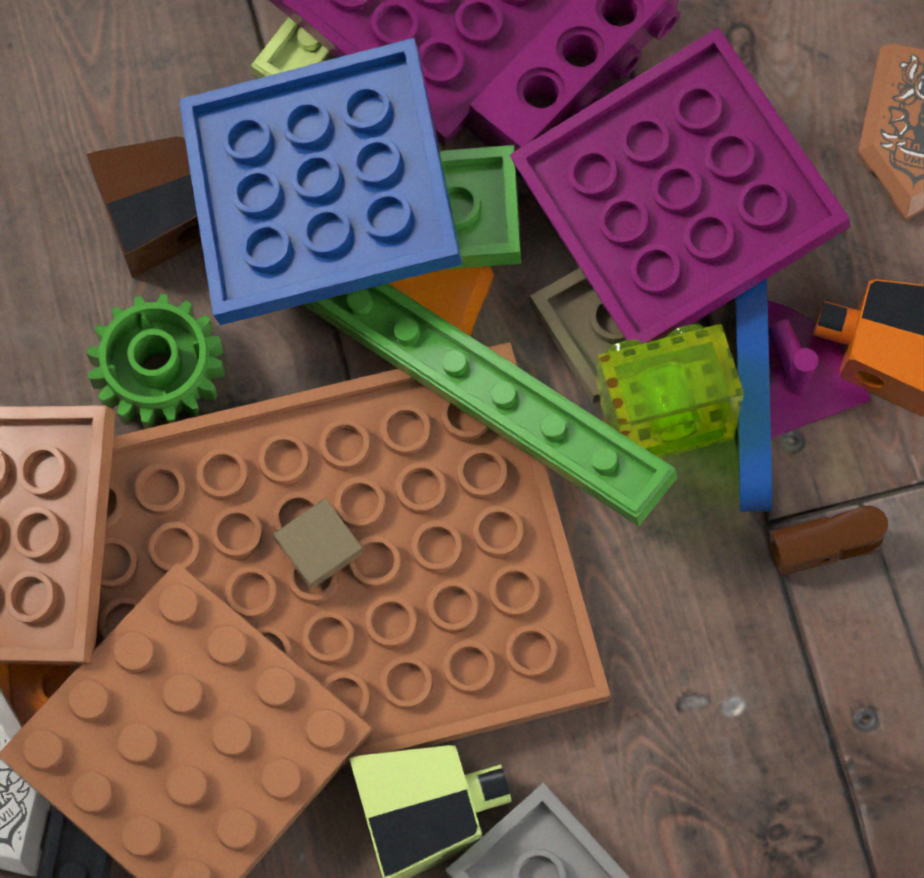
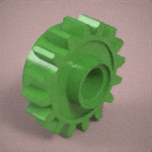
M160 294L157 302L145 303L141 296L134 297V306L124 311L117 306L111 310L114 319L108 327L97 325L94 329L100 341V346L87 348V356L91 365L97 367L88 372V377L93 389H102L98 395L101 404L109 408H114L118 405L117 415L120 422L124 425H128L136 415L141 416L144 429L154 427L157 418H165L167 424L179 421L177 414L184 410L193 418L201 416L197 400L202 397L215 401L218 396L215 385L209 379H218L225 376L223 362L216 359L224 351L220 337L210 336L213 331L210 318L205 315L195 320V313L191 302L185 300L177 307L169 303L167 294ZM166 354L170 356L166 365L159 369L148 370L142 368L143 362L151 355Z

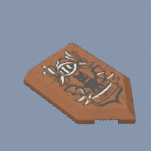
M892 43L881 46L879 50L857 156L870 174L874 173L891 196L892 205L904 221L924 211V49Z

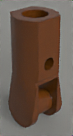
M870 505L855 508L834 515L831 518L824 517L771 531L769 542L777 570L781 576L834 563L837 562V559L844 560L872 554L882 545L888 528V519L883 511Z

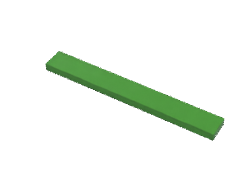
M388 283L303 304L304 307L638 527L678 478L676 468Z

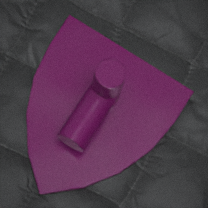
M767 300L771 439L871 400L866 389L844 380L839 375L845 350L839 343L813 336L814 321L791 307ZM735 357L736 389H737V363H736V357Z

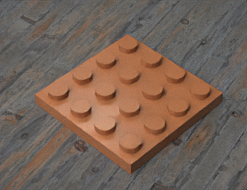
M106 405L0 407V664H91L92 652L96 646L116 411Z
M176 562L92 652L91 664H81L0 751V760L48 803L64 814L72 824L98 847L100 846L133 878H245L372 734V727Z

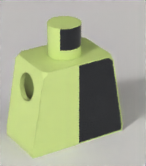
M456 746L421 748L360 755L350 758L352 771L383 878H412L467 851L481 839V830L476 813L512 802L501 764L464 775Z

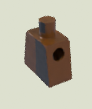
M170 137L87 154L95 181L132 278L143 274L201 242L184 137Z

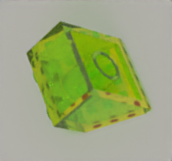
M699 324L686 325L669 333L667 338L644 344L640 340H627L611 346L606 353L598 355L596 382L604 423L658 458L734 439L744 391L721 324L703 328Z

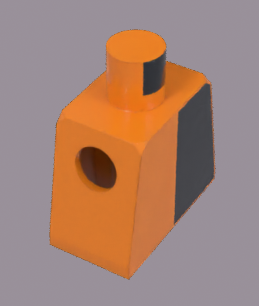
M879 279L869 280L859 298L856 309L823 300L815 322L813 336L846 345L839 375L844 380L924 417V285Z

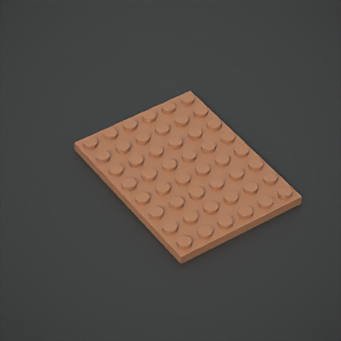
M511 342L488 347L517 366ZM394 369L114 436L95 649L170 568L178 562L372 727V734L350 758L360 755L421 749L609 701L611 694L546 466L402 370ZM326 498L363 548V554L310 590L274 541L273 533ZM68 665L70 676L80 665ZM350 759L341 769L351 767Z

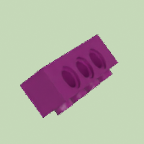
M570 0L469 104V131L489 147L514 145L516 151L603 98V92L601 91L615 77L622 81L634 70L641 59V50L653 37L661 40L673 29L681 14L677 10L679 0ZM620 16L626 18L631 23L625 26H614L608 23L606 19ZM574 56H583L593 63L585 67H576L569 64L566 60ZM536 96H543L552 100L554 104L546 108H536L526 101Z

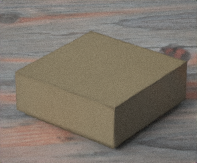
M326 498L273 533L274 541L310 590L363 554V548Z

